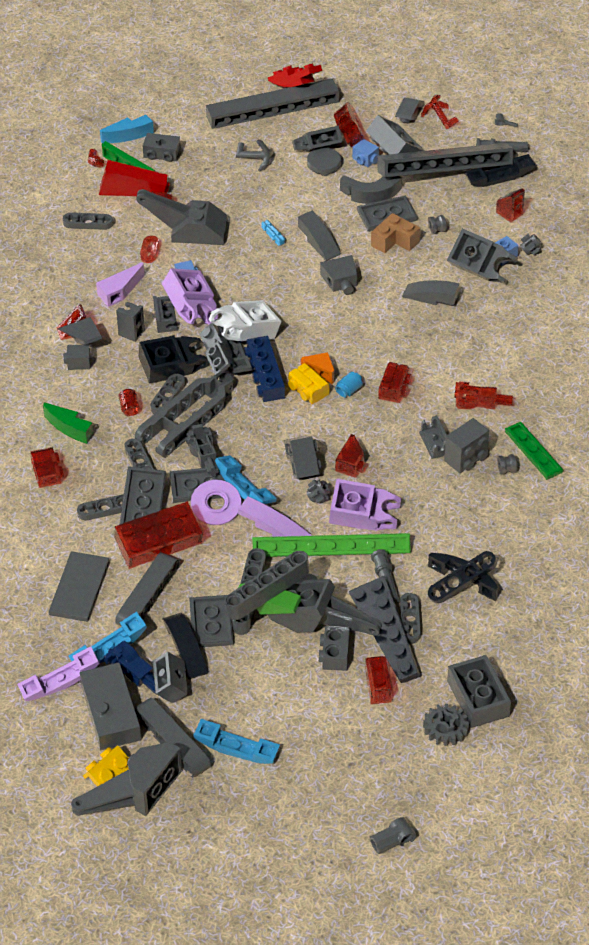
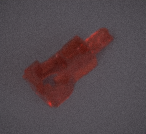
M456 382L454 398H456L457 409H474L476 407L495 409V404L512 406L513 395L497 394V387L469 386V382Z

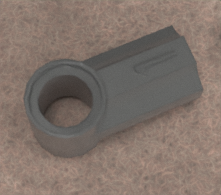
M400 817L391 822L388 828L370 836V842L376 853L380 854L397 845L405 846V843L413 842L416 838V833L404 817Z

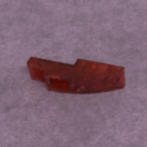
M347 102L334 112V118L347 144L353 147L364 138V135L350 103Z

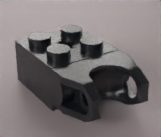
M173 335L139 342L138 357L148 382L164 381L173 374L186 376L208 367L209 361L206 356L193 354L201 348V339L187 336L175 337ZM197 342L195 346H189L191 343ZM200 361H205V362H204L203 364H201V365H196V364L199 363Z

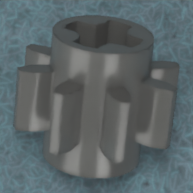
M528 233L521 239L523 243L520 244V247L527 255L530 253L535 255L541 250L539 246L542 242L535 234L530 236Z
M314 479L308 484L309 488L306 493L312 502L324 503L329 499L327 495L330 494V487L324 480L320 481L319 479L316 481Z

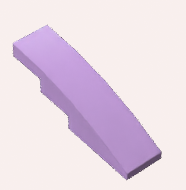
M247 497L238 508L239 515L255 521V527L271 533L272 537L312 536L283 514L251 497Z

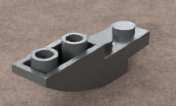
M211 322L199 335L207 350L205 352L215 376L218 377L232 364L233 359L227 340L222 337L218 327Z

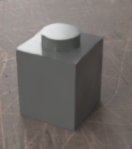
M89 344L67 345V353H64L63 357L64 364L68 365V370L90 369Z

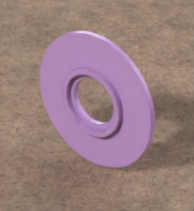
M210 480L200 484L191 497V508L194 515L200 521L210 525H222L230 522L237 516L238 508L241 506V497L238 490L232 484L223 480ZM213 495H219L224 499L225 504L221 509L214 510L208 506V499Z

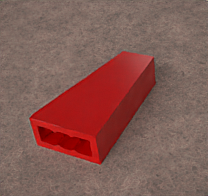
M107 160L99 195L137 196V192L144 189L163 197L164 192H168L170 182H167V174Z

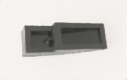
M313 210L298 216V228L307 236V241L325 261L341 255L331 234Z
M440 280L414 282L407 285L402 297L432 305H437L438 302L454 306L459 295L460 283Z

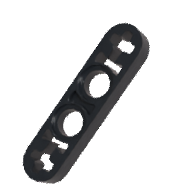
M490 551L480 553L431 585L428 589V597L434 603L446 601L496 568V556ZM487 557L491 559V564L489 565L484 560ZM478 562H479L480 566L482 567V570H481V571H480L478 565L476 564V563H478ZM474 567L476 569L475 575L467 576L466 570ZM451 579H459L457 587L452 588L449 586ZM445 584L446 588H447L449 591L446 592L445 589H444V587H443L442 585ZM435 590H438L440 592V597L437 598V596H434Z

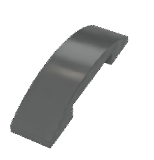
M217 326L222 335L224 327ZM226 339L233 359L232 364L229 366L231 371L239 373L252 370L241 342Z

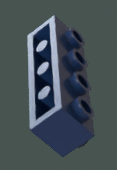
M262 336L247 339V347H244V353L250 359L249 362L254 372L252 373L253 382L258 384L256 386L258 397L261 396L263 402L285 399V386L269 337Z

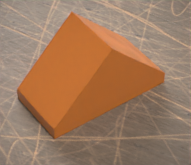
M328 352L301 358V365L303 363L307 364L326 382L334 383V368Z

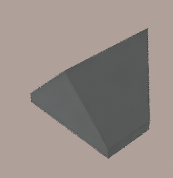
M91 317L58 328V330L71 336L80 344L87 345L102 339Z

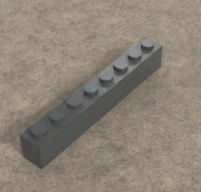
M333 79L209 104L206 105V117L212 129L338 103L339 90Z
M506 143L378 155L377 172L383 177L510 165L513 164V147Z

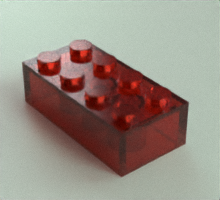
M188 501L117 525L114 531V538L129 569L155 560L160 552L171 555L202 544L203 537L201 528Z

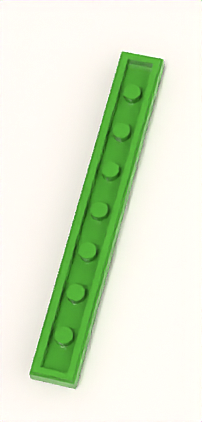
M410 533L252 537L253 549H262L266 557L288 556L295 551H304L308 556L372 554L379 549L386 550L388 554L410 553Z

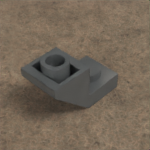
M404 97L395 117H399L400 121L410 123V120H416L418 107H423L424 101Z

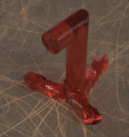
M434 95L431 101L423 108L421 117H424L429 109L432 108L444 127L449 129L458 123L459 120L456 116L448 120L441 108L449 109V105L439 100L441 95Z

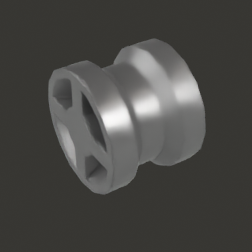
M443 214L438 215L436 218L433 216L428 217V226L432 234L437 231H446V220Z
M509 454L507 457L502 455L497 457L500 475L506 472L516 473L517 465L514 454Z

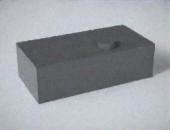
M120 663L79 672L81 688L100 751L108 747L113 748L117 745L121 746L141 741L140 726Z

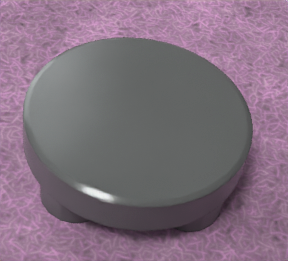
M317 148L312 150L307 156V167L322 176H328L341 166L340 154L331 148Z

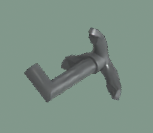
M259 139L256 142L262 148V151H244L245 144L239 142L236 158L264 159L258 169L259 172L263 171L267 167L273 151L268 149L266 144Z

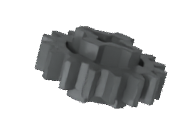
M445 703L444 708H441L438 704L436 710L430 708L429 714H425V720H423L424 734L429 735L430 741L436 739L437 745L440 742H443L444 746H447L448 742L455 745V740L462 742L463 736H467L469 728L468 716L463 715L462 709L457 711L456 705L448 708V704Z

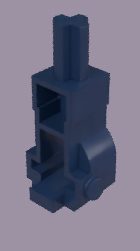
M124 640L113 649L110 648L108 650V653L104 655V662L106 664L120 663L123 674L138 687L144 684L156 694L154 676H152L153 667L144 661L132 646Z

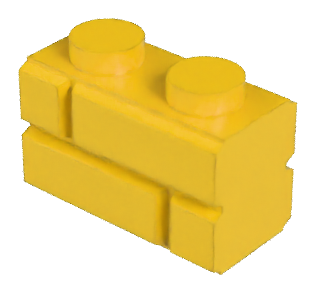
M303 363L297 369L295 368L289 372L288 385L290 389L296 390L304 401H309L313 405L329 395V383L307 364Z

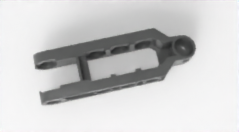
M223 372L218 377L214 375L211 378H197L141 424L135 432V439H138L142 444H146L160 431L165 429L169 433L166 434V437L159 443L155 451L166 458L186 441L185 438L188 431L192 430V426L198 424L204 426L226 408L225 398L234 388L232 375ZM204 395L212 398L209 402L206 401L205 405L198 411H194L192 416L178 425L173 422Z

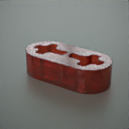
M151 235L144 238L140 251L142 262L152 263L156 260L159 250L158 237Z

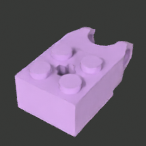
M171 268L162 285L178 314L186 323L194 324V321L199 317L209 325L211 323L209 313L217 308L213 300L214 294L200 270Z
M336 479L329 523L375 531L396 529L397 519L384 511L400 508L401 498L384 489L375 488V485ZM387 500H394L397 503H391ZM389 521V522H391V523H393V524L389 525V524H385L384 522Z

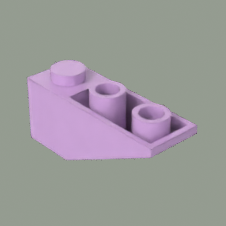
M143 262L96 283L97 295L108 307L123 301L145 276Z

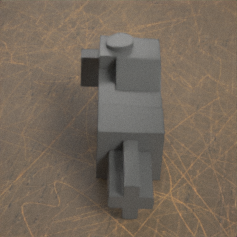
M202 424L194 425L192 430L187 433L186 443L191 454L198 458L200 467L206 468L208 475L211 474L214 477L216 476L215 473H219L215 462L217 457L213 447L214 436L210 428L203 427Z

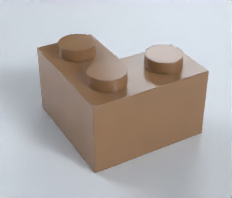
M392 213L371 232V246L383 253H386L395 244L411 251L420 242L421 227Z

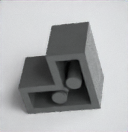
M301 436L284 440L287 459L291 460L294 478L298 479L319 474L321 463L320 459L316 458L315 451L318 450L316 440L312 436Z

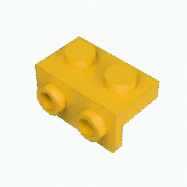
M118 745L113 749L108 747L100 754L102 759L98 762L93 760L85 767L87 772L83 777L85 779L89 777L96 786H99L127 771L129 757Z

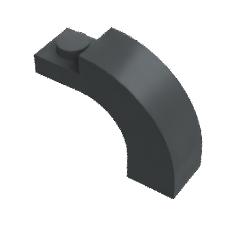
M344 175L340 178V191L346 195H351V201L362 204L391 199L402 189L401 176H382L379 180L370 183L360 182Z

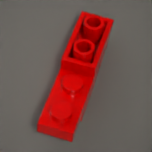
M312 63L305 65L304 68H292V65L282 68L283 71L273 72V76L268 77V81L282 87H295L314 82L313 75L323 70L321 64L314 66Z

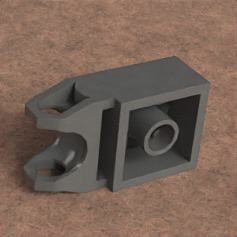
M463 228L447 258V261L457 268L487 281L506 284L507 280L498 274L497 268L499 264L503 261L517 262L518 260L516 256L508 253L503 246Z

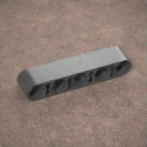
M255 548L249 551L240 584L247 583L265 571L266 556L262 549ZM255 610L241 619H232L233 631L236 634L244 635L250 631Z
M304 551L293 552L228 594L225 598L228 617L233 620L243 618L306 577L310 572L307 553Z
M162 552L157 555L117 613L115 620L117 625L121 626L120 622L135 612L139 614L142 620L145 618V613L152 608L155 598L160 596L165 589L164 585L169 583L174 575L173 572L179 568L180 559Z
M150 697L134 707L137 718H140L142 725L148 731L153 732L154 738L160 744L170 742L180 747L182 768L186 772L189 771L192 778L211 766L207 755L153 698Z

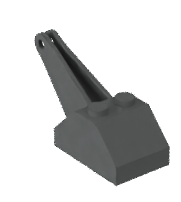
M144 189L137 192L136 201L172 229L171 242L224 245L227 215L210 201L192 200L185 205Z
M331 579L296 582L286 589V591L300 595L302 598L296 612L289 614H267L270 620L296 633L314 632L317 625L322 624L349 627V630L376 636L382 627V623L379 620L332 596L335 586Z
M168 742L139 748L135 754L129 757L127 771L74 798L71 802L72 812L80 816L134 805L135 811L147 816L182 772L180 747Z

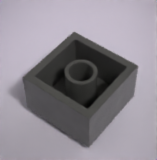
M472 418L445 437L444 461L458 473H462L465 470H470L478 461L485 460L488 455L489 430Z

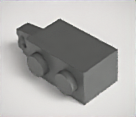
M338 125L307 132L302 137L294 139L292 144L294 151L306 150L308 152L317 148L338 145L342 143V138Z

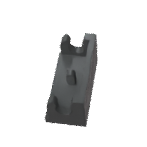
M153 296L158 333L178 331L173 304H164L165 301H171L169 296Z
M125 302V306L129 307V310L120 307L116 310L118 335L136 342L145 331L143 306Z
M437 415L432 416L430 425H427L425 420H423L421 431H419L431 459L445 456V437L447 434Z

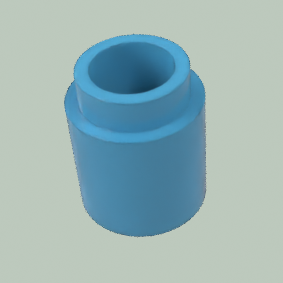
M349 372L337 382V386H335L336 392L344 398L350 397L362 387V377L358 373Z

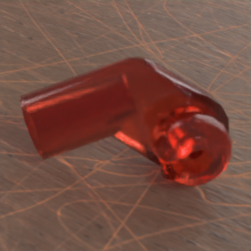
M89 150L88 163L94 167L102 168L105 162L101 157L97 156V150Z

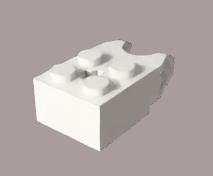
M263 300L233 302V305H225L212 311L209 317L210 322L214 325L224 327L223 337L234 341H247V339L262 336L275 339L281 324V320ZM222 313V317L214 320L217 314Z

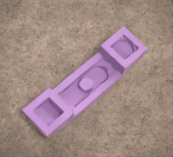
M92 647L73 655L74 661L39 679L34 675L18 683L17 685L24 700L32 701L53 694L80 681L79 672L95 669L99 664Z

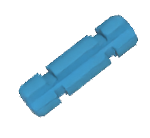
M269 220L261 223V228L266 231L273 241L275 240L278 246L285 244V237Z

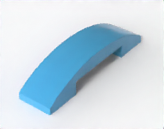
M231 455L216 458L215 462L222 477L238 490L240 497L245 500L247 497H251L263 504L277 501V498L266 488L257 489L240 473L242 465Z
M137 612L121 621L122 627L91 646L99 664L104 662V655L108 653L110 648L113 649L124 640L131 645L146 630L147 626ZM86 645L68 656L70 660L74 661L73 655L87 649Z
M200 719L193 737L204 745L233 757L255 763L273 764L280 748L279 744L261 738L259 742L220 730L221 725Z

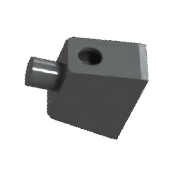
M352 255L320 262V275L333 292L343 290L345 295H349L354 291L353 287L357 286V272Z

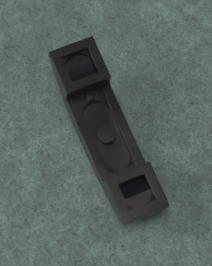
M526 154L513 158V164L483 171L482 168L465 171V175L471 185L490 186L515 180L535 168V163L530 155Z
M430 553L428 555V567L443 575L448 571L453 572L468 562L462 558L443 553ZM474 567L466 570V575L469 577L474 576L476 573ZM488 574L473 582L479 586L478 593L493 601L497 600L498 586Z
M178 613L162 618L180 658L185 662V672L188 679L208 674L197 640L184 615Z

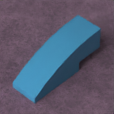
M146 114L132 121L127 117L101 129V143L105 141L108 143H120L145 137L147 133H154L153 121Z

